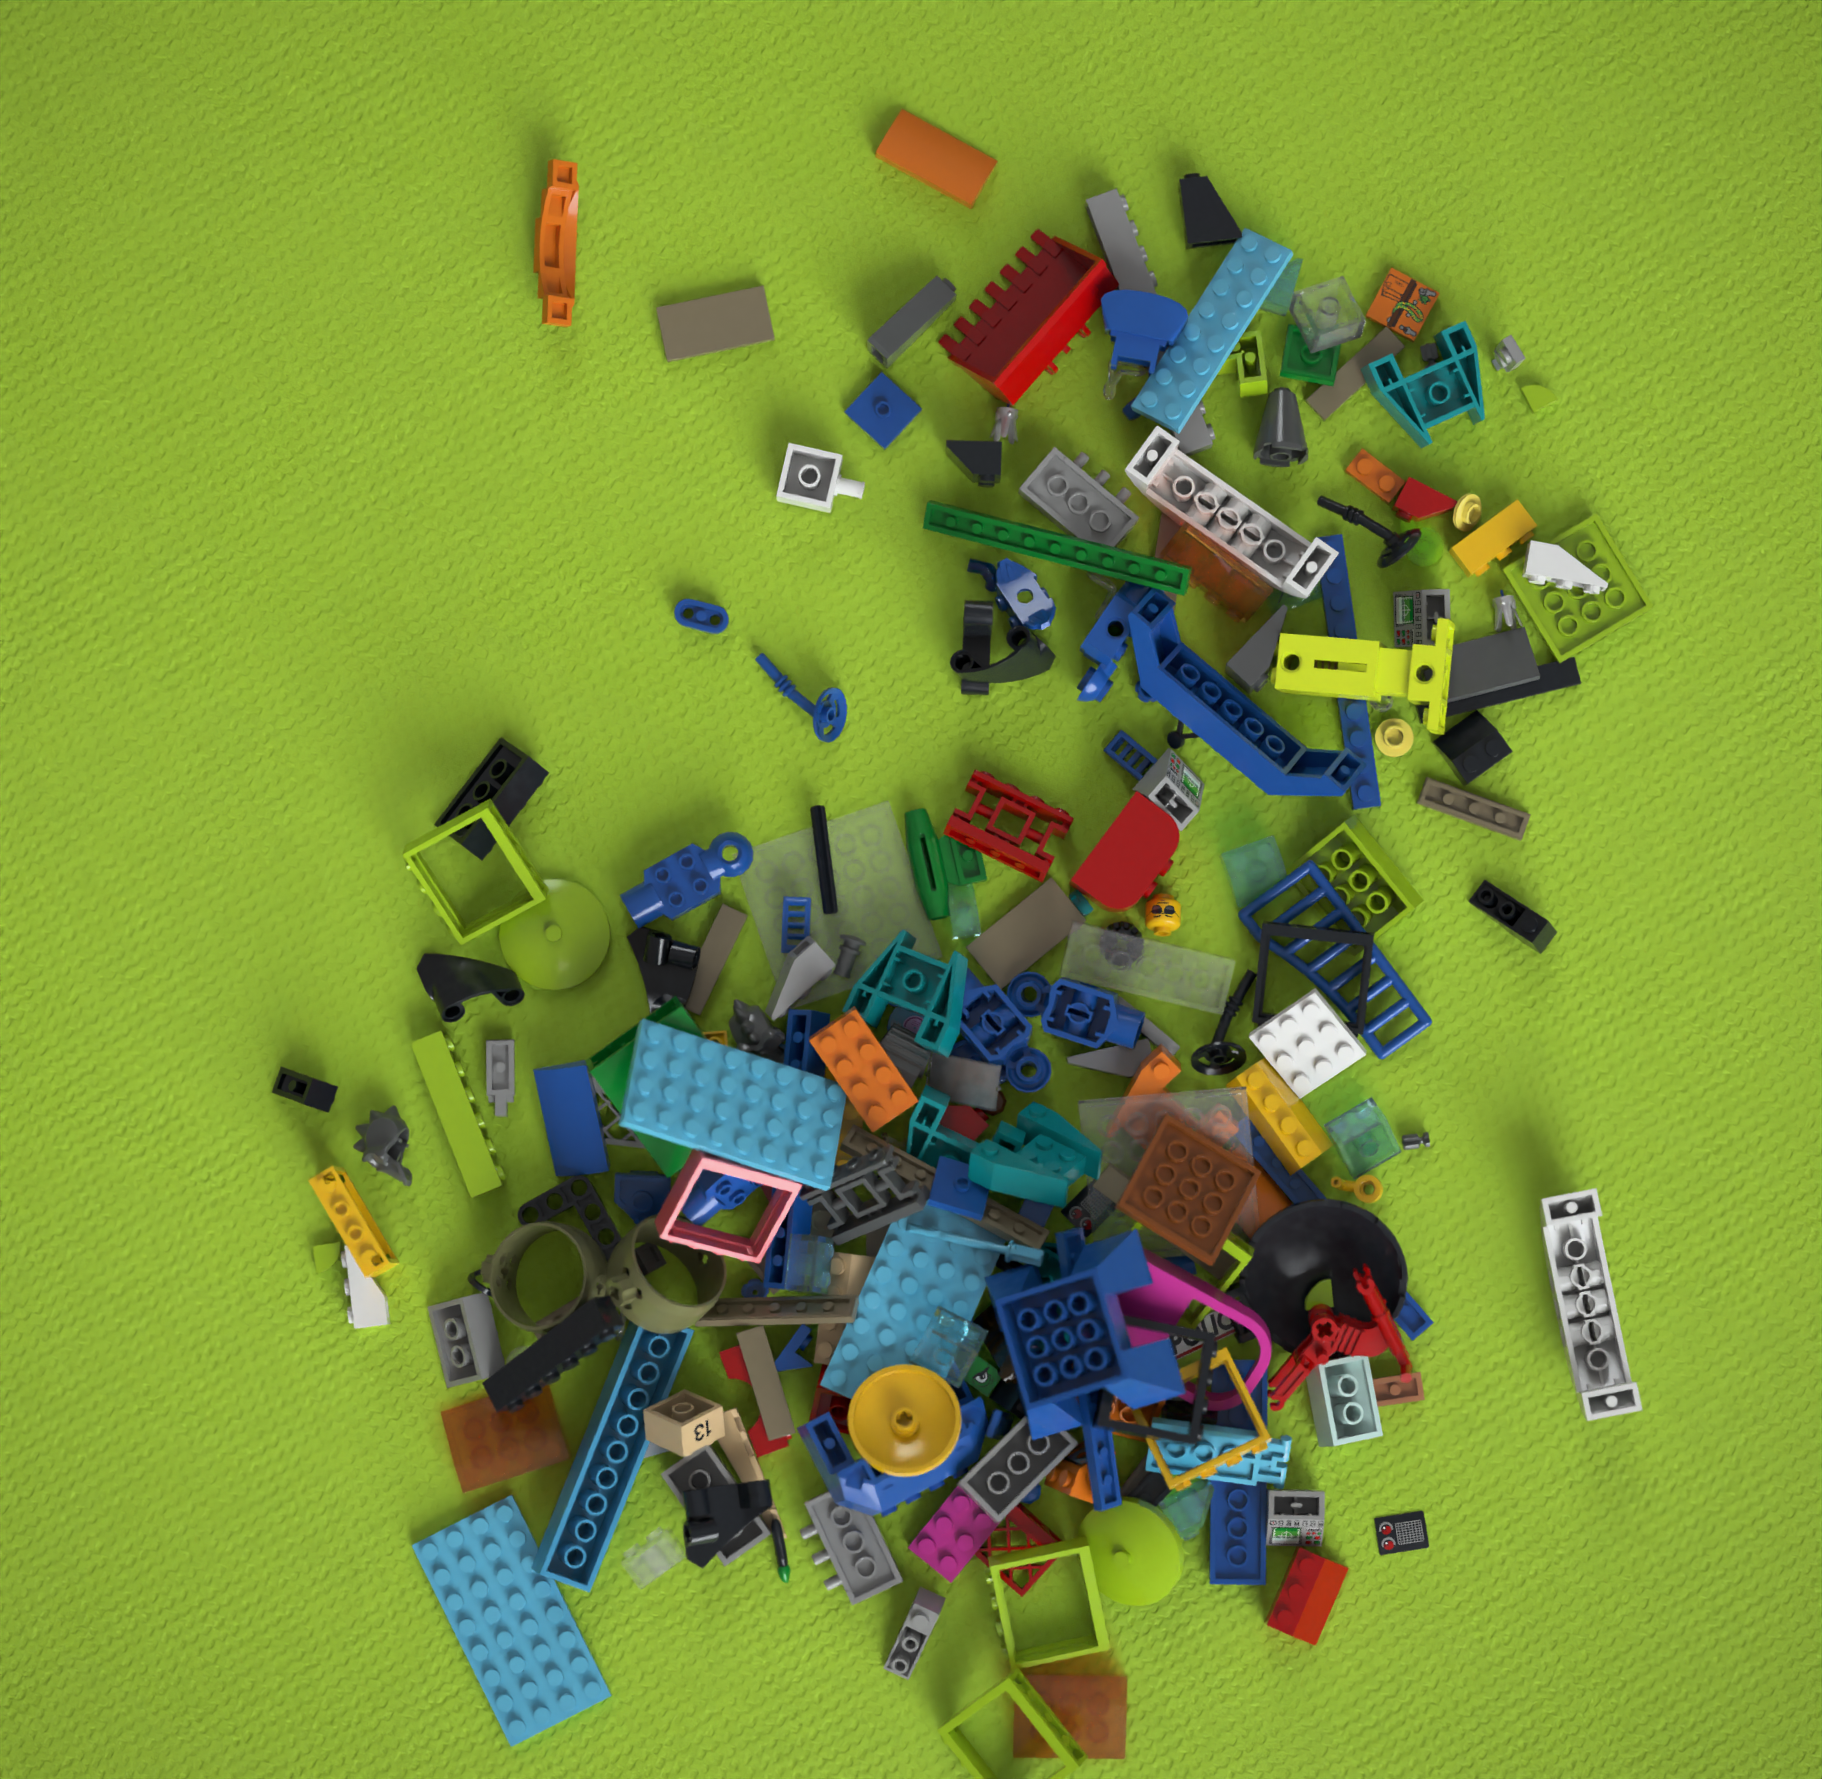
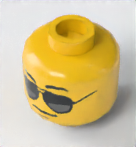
M1170 894L1153 895L1152 899L1148 900L1145 905L1146 927L1154 931L1156 936L1164 937L1171 935V932L1177 930L1181 925V904Z

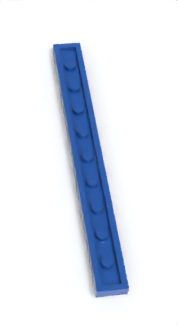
M1338 534L1317 537L1339 552L1320 579L1328 637L1357 639L1343 536ZM1337 698L1344 749L1347 747L1367 764L1349 787L1352 809L1381 806L1366 700Z
M1247 1115L1238 1122L1239 1130L1234 1134L1235 1137L1293 1204L1308 1200L1327 1199L1302 1169L1290 1176ZM1406 1291L1402 1310L1394 1321L1413 1341L1434 1322Z
M1072 1228L1055 1233L1061 1278L1071 1276L1083 1247L1086 1245L1083 1228ZM1091 1324L1090 1332L1093 1336H1095L1096 1329L1095 1326ZM1074 1359V1360H1073L1074 1370L1077 1372V1371H1078V1363H1077V1361ZM1098 1389L1078 1395L1085 1424L1082 1427L1094 1511H1104L1122 1505L1112 1431L1092 1428Z

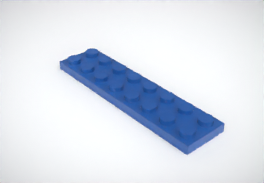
M1233 1360L1242 1380H1244L1256 1360ZM1224 1364L1213 1369L1211 1392L1224 1393L1235 1389ZM1268 1367L1250 1394L1266 1429ZM1243 1402L1227 1410H1211V1425L1256 1431ZM1210 1480L1209 1584L1266 1585V1482L1257 1481L1256 1486Z

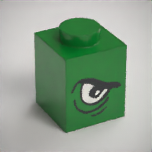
M975 1355L973 1359L968 1356L959 1368L963 1372L964 1380L987 1397L1001 1379L997 1372L998 1370L978 1355Z

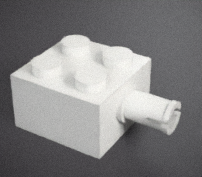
M788 443L776 498L778 502L831 513L834 497L838 493L862 499L865 482L842 478L840 471L843 455Z

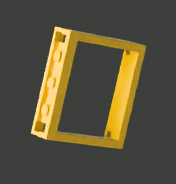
M331 1166L308 1180L365 1278L378 1277L400 1263L343 1167ZM340 1174L343 1175L346 1182H342L341 1178L339 1177Z
M1227 1347L1218 1350L1216 1357L1211 1358L1210 1369L1225 1365L1259 1436L1175 1477L1172 1476L1156 1441L1145 1438L1169 1490L1173 1488L1177 1492L1192 1485L1190 1480L1200 1475L1202 1479L1208 1478L1217 1473V1467L1225 1463L1228 1467L1233 1466L1243 1460L1242 1455L1252 1451L1253 1455L1266 1450L1268 1448L1267 1443L1271 1442V1437ZM1200 1360L1179 1369L1183 1383L1197 1377ZM1130 1407L1137 1424L1149 1427L1140 1408L1132 1409Z

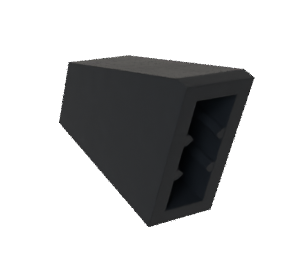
M1199 173L1184 175V179H1179L1178 189L1186 249L1235 244L1238 238H1242L1241 230L1207 176L1200 177Z

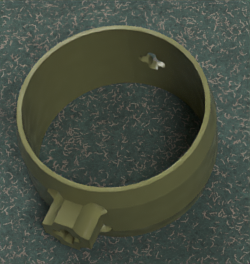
M656 1214L636 1224L615 1246L607 1263V1282L605 1283L607 1290L605 1296H610L620 1311L639 1327L654 1333L672 1334L694 1325L715 1305L725 1287L727 1270L723 1255H717L712 1251L701 1248L693 1249L688 1245L677 1242L671 1243L666 1239L660 1238L654 1222L658 1215ZM678 1215L676 1217V1220L693 1224L684 1216ZM635 1243H652L674 1254L685 1265L694 1280L698 1296L697 1305L676 1303L658 1293L647 1282L638 1267L635 1257ZM706 1254L708 1259L707 1263L704 1264L702 1259L704 1258L703 1255ZM627 1268L630 1271L629 1276L626 1273ZM637 1288H640L642 1296L638 1294Z
M539 1221L514 1230L501 1242L494 1255L487 1254L485 1261L482 1262L480 1272L483 1276V1282L490 1283L493 1300L505 1318L523 1330L538 1334H546L591 1298L605 1296L607 1290L605 1285L607 1282V1259L597 1242L579 1228L552 1221ZM561 1231L573 1241L581 1255L584 1268L583 1286L577 1302L563 1318L552 1324L540 1326L531 1320L519 1302L516 1290L517 1270L524 1253L534 1241L547 1233Z

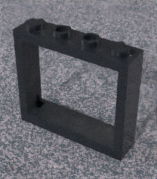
M1264 921L1262 923L1252 1022L1258 1023L1259 1027L1276 1015V1013L1263 1012L1271 935L1364 945L1356 1022L1343 1021L1356 1038L1358 1034L1363 1035L1375 933Z
M1123 1315L1125 1325L1128 1327L1203 1342L1188 1433L1182 1434L1110 1419L1114 1394L1105 1387L1099 1389L1092 1428L1188 1447L1197 1445V1441H1201L1204 1431V1425L1200 1424L1202 1413H1206L1209 1398L1205 1397L1206 1387L1211 1385L1213 1379V1369H1210L1211 1358L1216 1357L1218 1342L1214 1341L1215 1333Z

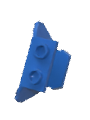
M1008 558L997 562L998 568L995 574L997 597H995V602L1001 612L1006 611L1010 617L1008 622L1011 628L1021 625L1028 629L1043 630L1051 626L1056 606L1053 599L1049 598L1045 588H1040L1038 585L1037 575ZM1022 591H1029L1033 599L1029 603H1021L1018 601L1017 596Z

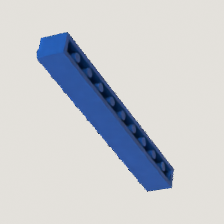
M789 1009L784 1065L825 1077L826 1064L810 1043L809 1037L829 1024L830 1014L814 1010ZM803 1185L766 1251L764 1288L805 1291L813 1205L810 1206L807 1203L808 1199L802 1201L799 1197L804 1187ZM772 1187V1197L777 1189L775 1187Z

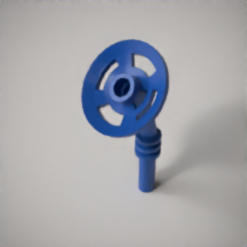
M761 653L755 659L775 682L774 686L776 688L779 687L778 691L783 692V697L787 696L813 717L814 732L819 740L832 742L840 735L847 716L846 699L840 689L834 687L827 688L821 693L816 705H814L795 689V684L791 685L792 681L787 680L788 676H783L764 653ZM829 694L827 699L822 701V699ZM835 700H836V703H837V717H836V705H835V702H834ZM831 724L833 728L830 732L824 734V728Z

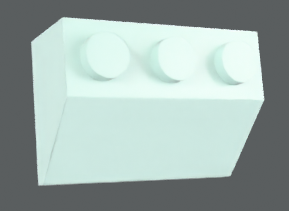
M1345 1356L1329 1359L1327 1364H1319L1306 1377L1319 1447L1337 1446L1383 1436L1368 1357Z

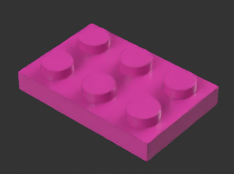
M957 1485L908 1548L952 1583L999 1523L995 1524Z

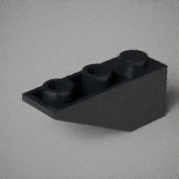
M1486 880L1483 881L1468 901L1518 940L1540 954L1557 933L1547 919Z

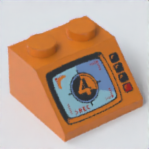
M1085 1441L1077 1444L1046 1475L1044 1485L1093 1504Z

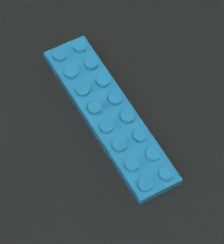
M1244 228L1242 238L1237 239L1189 314L1188 321L1175 344L1168 347L1155 367L1154 374L1150 375L1132 403L1131 408L1133 411L1178 434L1181 432L1292 258V250Z

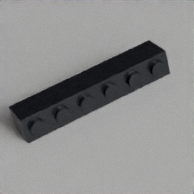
M610 1296L591 1298L483 1382V1386L496 1412L509 1410L510 1413L520 1410L525 1406L524 1402L527 1399L540 1395L543 1392L542 1388L544 1386L557 1382L561 1378V1373L580 1364L578 1360L595 1353L600 1343L607 1342L617 1335L616 1331L625 1324Z

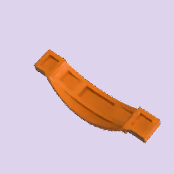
M557 159L548 161L547 188L542 189L541 217L535 219L533 273H539L538 298L543 299L542 324L569 327L572 322V307L575 302L579 184L577 182V163Z

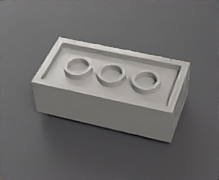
M1054 447L1022 484L1018 494L1067 535L1117 547L1139 520V517L1124 505L1125 501L1131 496V492L1123 487L1114 497L1102 487L1110 478L1108 472L1101 470L1093 479L1081 469L1089 460L1085 453L1081 452L1072 462Z
M829 1491L805 1501L804 1504L813 1524L800 1529L801 1536L805 1540L819 1534L825 1549L813 1554L812 1559L815 1565L831 1559L837 1572L836 1575L823 1581L828 1591L843 1585L851 1604L855 1605L903 1582L902 1575L874 1516L835 1504Z

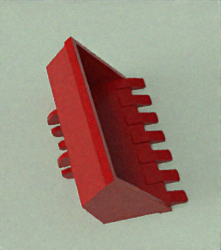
M1036 229L1030 236L1031 240L1042 248L1038 255L1035 256L1023 246L1015 253V256L1027 266L1020 274L1009 264H1006L1000 270V274L1011 283L1009 288L1004 291L993 281L985 287L984 291L996 301L995 304L989 309L981 301L975 299L969 306V309L981 320L973 326L961 316L954 323V327L966 337L958 344L950 336L944 334L938 341V344L950 353L947 358L966 372L996 399L1010 405H1014L1044 370L1050 375L1056 374L1059 371L1058 367L1052 362L1061 350L1065 354L1071 350L1067 344L1076 333L1082 338H1088L1091 331L1085 323L1101 306V298L1104 294L1114 291L1119 285L1102 258L1057 236L1051 239L1039 229Z

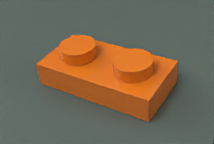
M1363 448L1345 470L1347 474L1386 504L1391 502L1406 482Z

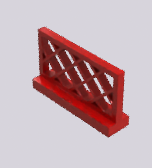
M1019 1502L1005 1516L1006 1526L996 1527L994 1530L1006 1531L1007 1546H992L990 1534L987 1538L988 1547H980L974 1555L989 1567L988 1557L992 1556V1551L1008 1550L1009 1553L1012 1552L1011 1550H1023L1063 1540ZM1010 1521H1012L1016 1526H1010ZM1022 1530L1026 1534L1027 1545L1011 1546L1010 1531ZM1030 1539H1032L1037 1545H1031ZM982 1551H988V1557ZM1057 1558L1049 1559L1044 1564L1030 1563L1028 1565L999 1570L1000 1578L1023 1597ZM1029 1569V1581L1023 1587L1013 1580V1570ZM1032 1569H1039V1570L1033 1575ZM1003 1570H1009V1576Z

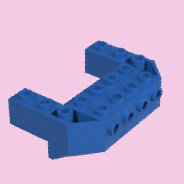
M954 1360L945 1381L950 1385L959 1402L961 1431L957 1444L951 1454L939 1466L926 1473L907 1477L893 1476L876 1470L864 1458L854 1461L829 1412L797 1428L835 1504L871 1516L881 1513L882 1517H885L898 1510L896 1505L904 1500L906 1504H909L922 1497L921 1491L929 1488L931 1492L943 1486L945 1478L952 1475L955 1479L969 1472L967 1467L979 1459L989 1423L981 1396L973 1398Z

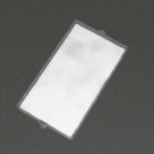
M931 1051L928 1071L925 1072L927 1077L926 1085L951 1096L949 1102L996 1111L998 1091L1001 1090L999 1086L1001 1065L949 1055L947 1058Z

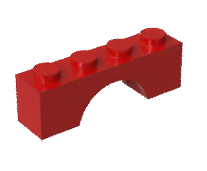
M740 1345L719 1352L728 1379H739L752 1386ZM761 1413L755 1425L748 1430L757 1458L788 1447V1440L792 1439L790 1434L769 1441Z

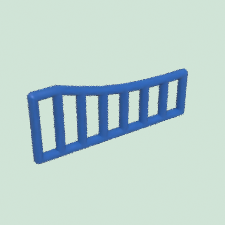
M1312 860L1306 861L1238 913V917L1253 938L1260 943L1262 929L1252 918V915L1307 874H1310L1319 887L1272 922L1289 923L1326 896L1335 910L1313 926L1329 928L1343 918L1351 930L1366 931ZM1295 938L1283 947L1273 939H1270L1269 950L1304 974L1326 994L1350 1022H1356L1359 995L1348 1003L1337 990L1362 973L1363 958L1331 982L1325 980L1317 972V970L1353 944L1335 943L1307 964L1294 953L1311 940ZM1374 943L1371 965L1376 962L1385 976L1369 987L1367 1003L1391 985L1402 997L1370 1022L1365 1023L1364 1033L1361 1035L1379 1059H1385L1432 1024V1019ZM1409 1007L1418 1021L1382 1046L1373 1033Z

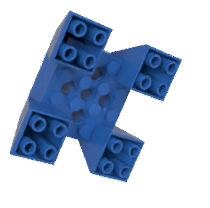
M1137 1229L1084 1245L1071 1276L1043 1285L1038 1266L1029 1264L984 1278L1000 1332H1004L1018 1379L1016 1387L1032 1440L1085 1425L1076 1396L1105 1387L1132 1409L1186 1393L1170 1338L1132 1348L1117 1295L1153 1284ZM1058 1304L1062 1309L1061 1317L1057 1314L1056 1311ZM1091 1324L1095 1326V1336H1093L1090 1332ZM1066 1332L1070 1336L1069 1344L1066 1343L1064 1338ZM1040 1340H1042L1045 1345L1044 1352L1040 1350ZM1074 1359H1075V1360L1077 1361V1363H1078V1371H1077V1372H1076V1371L1074 1370V1368H1073V1360H1074Z

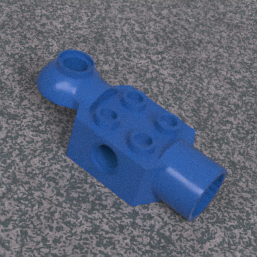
M1125 581L1083 641L1079 651L1099 667L1096 670L1091 666L1078 684L1077 689L1082 691L1077 698L1078 701L1089 702L1096 700L1100 703L1114 682L1110 680V677L1118 667L1113 660L1119 662L1128 647L1125 642L1129 637L1132 638L1128 615L1149 593L1152 587ZM1118 627L1122 634L1118 637L1111 636L1108 628Z
M725 832L714 838L707 850L692 843L644 870V882L620 894L638 929L662 915L674 921L720 895L722 876L735 877L742 875L749 869L753 861L751 843L745 836L737 832ZM727 847L736 848L738 850L737 858L733 861L725 860L722 856L724 849Z
M967 968L960 1034L986 1064L1005 1066L1006 1077L1014 1088L1026 1093L1040 1090L1049 1081L1052 1071L1051 1063L1047 1056L1040 1050L1028 1047L1032 1035V1025L997 984L984 986L973 972ZM1025 1066H1032L1035 1068L1036 1074L1032 1077H1025L1022 1075L1021 1070Z
M1027 971L1014 977L1007 990V997L1023 1016L1034 1017L1041 1015L1044 1032L1096 1049L1106 1041L1134 1049L1145 1019V1012L1119 1004L1118 993L1066 976L1050 985L1044 976L1036 972ZM1026 987H1033L1036 990L1037 998L1035 1001L1026 999L1024 995Z
M703 1168L681 1211L693 1224L703 1226L720 1210L734 1209L737 1205L742 1204L748 1195L763 1184Z

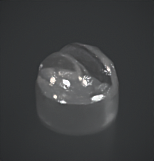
M1381 696V700H1387L1388 704H1376L1377 701H1370L1372 708L1378 712H1386L1393 705L1392 696Z

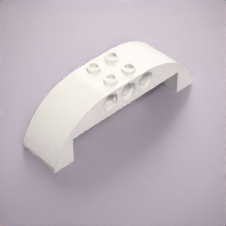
M1157 425L1125 469L1133 484L1174 522L1242 570L1284 593L1307 598L1339 552L1317 537L1312 543L1178 450L1180 441Z
M1597 1188L1540 1199V1220L1544 1254L1559 1330L1572 1384L1586 1421L1642 1410L1637 1382L1631 1381L1598 1216H1602Z

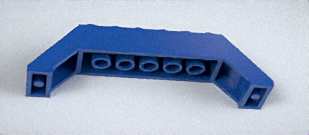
M1152 588L1128 615L1141 688L1268 795L1342 796L1367 764L1347 747L1343 751L1309 749L1181 642L1173 611L1176 603L1160 589Z

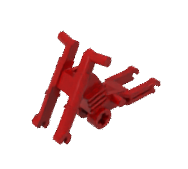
M1366 1263L1362 1265L1364 1273H1358L1356 1268H1353L1352 1272L1357 1280V1290L1363 1295L1373 1315L1371 1316L1373 1321H1358L1343 1313H1339L1336 1316L1328 1305H1314L1308 1313L1311 1326L1310 1334L1294 1350L1274 1376L1268 1380L1269 1387H1276L1275 1390H1268V1397L1273 1400H1279L1277 1403H1270L1271 1410L1279 1411L1283 1409L1287 1399L1310 1372L1319 1364H1327L1329 1361L1328 1357L1337 1350L1352 1357H1374L1389 1348L1400 1366L1401 1381L1409 1383L1412 1380L1410 1356L1385 1304L1387 1301L1385 1298H1382L1371 1276L1370 1268Z

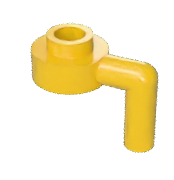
M1363 1175L1356 1181L1343 1180L1339 1177L1331 1179V1185L1341 1191L1354 1192L1355 1196L1364 1203L1378 1201L1383 1193L1381 1181L1372 1175ZM1367 1185H1373L1374 1191L1370 1195L1365 1193Z

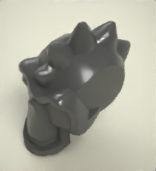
M735 999L733 1004L734 1015L729 1021V1027L737 1043L736 1049L784 1064L785 1050L779 1045L786 1040V1035L779 1028L772 1025L760 1006H749Z
M395 1105L391 1106L384 1113L371 1110L369 1123L360 1124L355 1127L362 1139L356 1142L353 1148L363 1152L362 1161L370 1163L376 1168V1171L390 1175L403 1182L404 1186H410L412 1184V1173L402 1165L405 1147H409V1144H407L409 1129L405 1121L400 1117Z

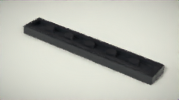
M1575 657L1568 658L1561 663L1555 661L1537 666L1540 673L1539 680L1447 703L1446 717L1580 685L1581 680ZM1415 704L1420 724H1422L1424 708H1429V706Z

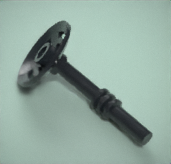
M1322 495L1317 501L1318 506L1343 516V520L1349 523H1353L1356 526L1360 524L1384 539L1383 543L1386 547L1377 560V566L1381 569L1394 564L1406 555L1418 542L1422 534L1419 528H1414L1398 535L1396 532H1392L1364 514L1363 510H1359L1356 507L1342 505Z
M1249 969L1246 971L1234 994L1228 997L1229 1002L1226 1001L1224 1003L1226 1007H1222L1223 1013L1212 1042L1198 1048L1192 1054L1191 1065L1199 1073L1224 1075L1238 1070L1246 1062V1051L1243 1047L1235 1043L1223 1041L1232 1017L1237 1016L1235 1012L1240 1011L1239 1006H1243L1242 1000L1257 976L1253 971ZM1205 1057L1210 1062V1065H1206L1198 1059Z

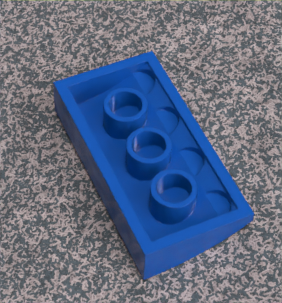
M585 1060L534 1069L533 1072L556 1176H575L609 1171L611 1164L593 1079Z

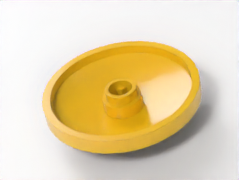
M908 1364L894 1365L875 1372L856 1390L848 1411V1428L856 1451L870 1466L893 1476H915L936 1468L951 1454L957 1444L961 1431V1411L954 1391L938 1374L921 1366Z

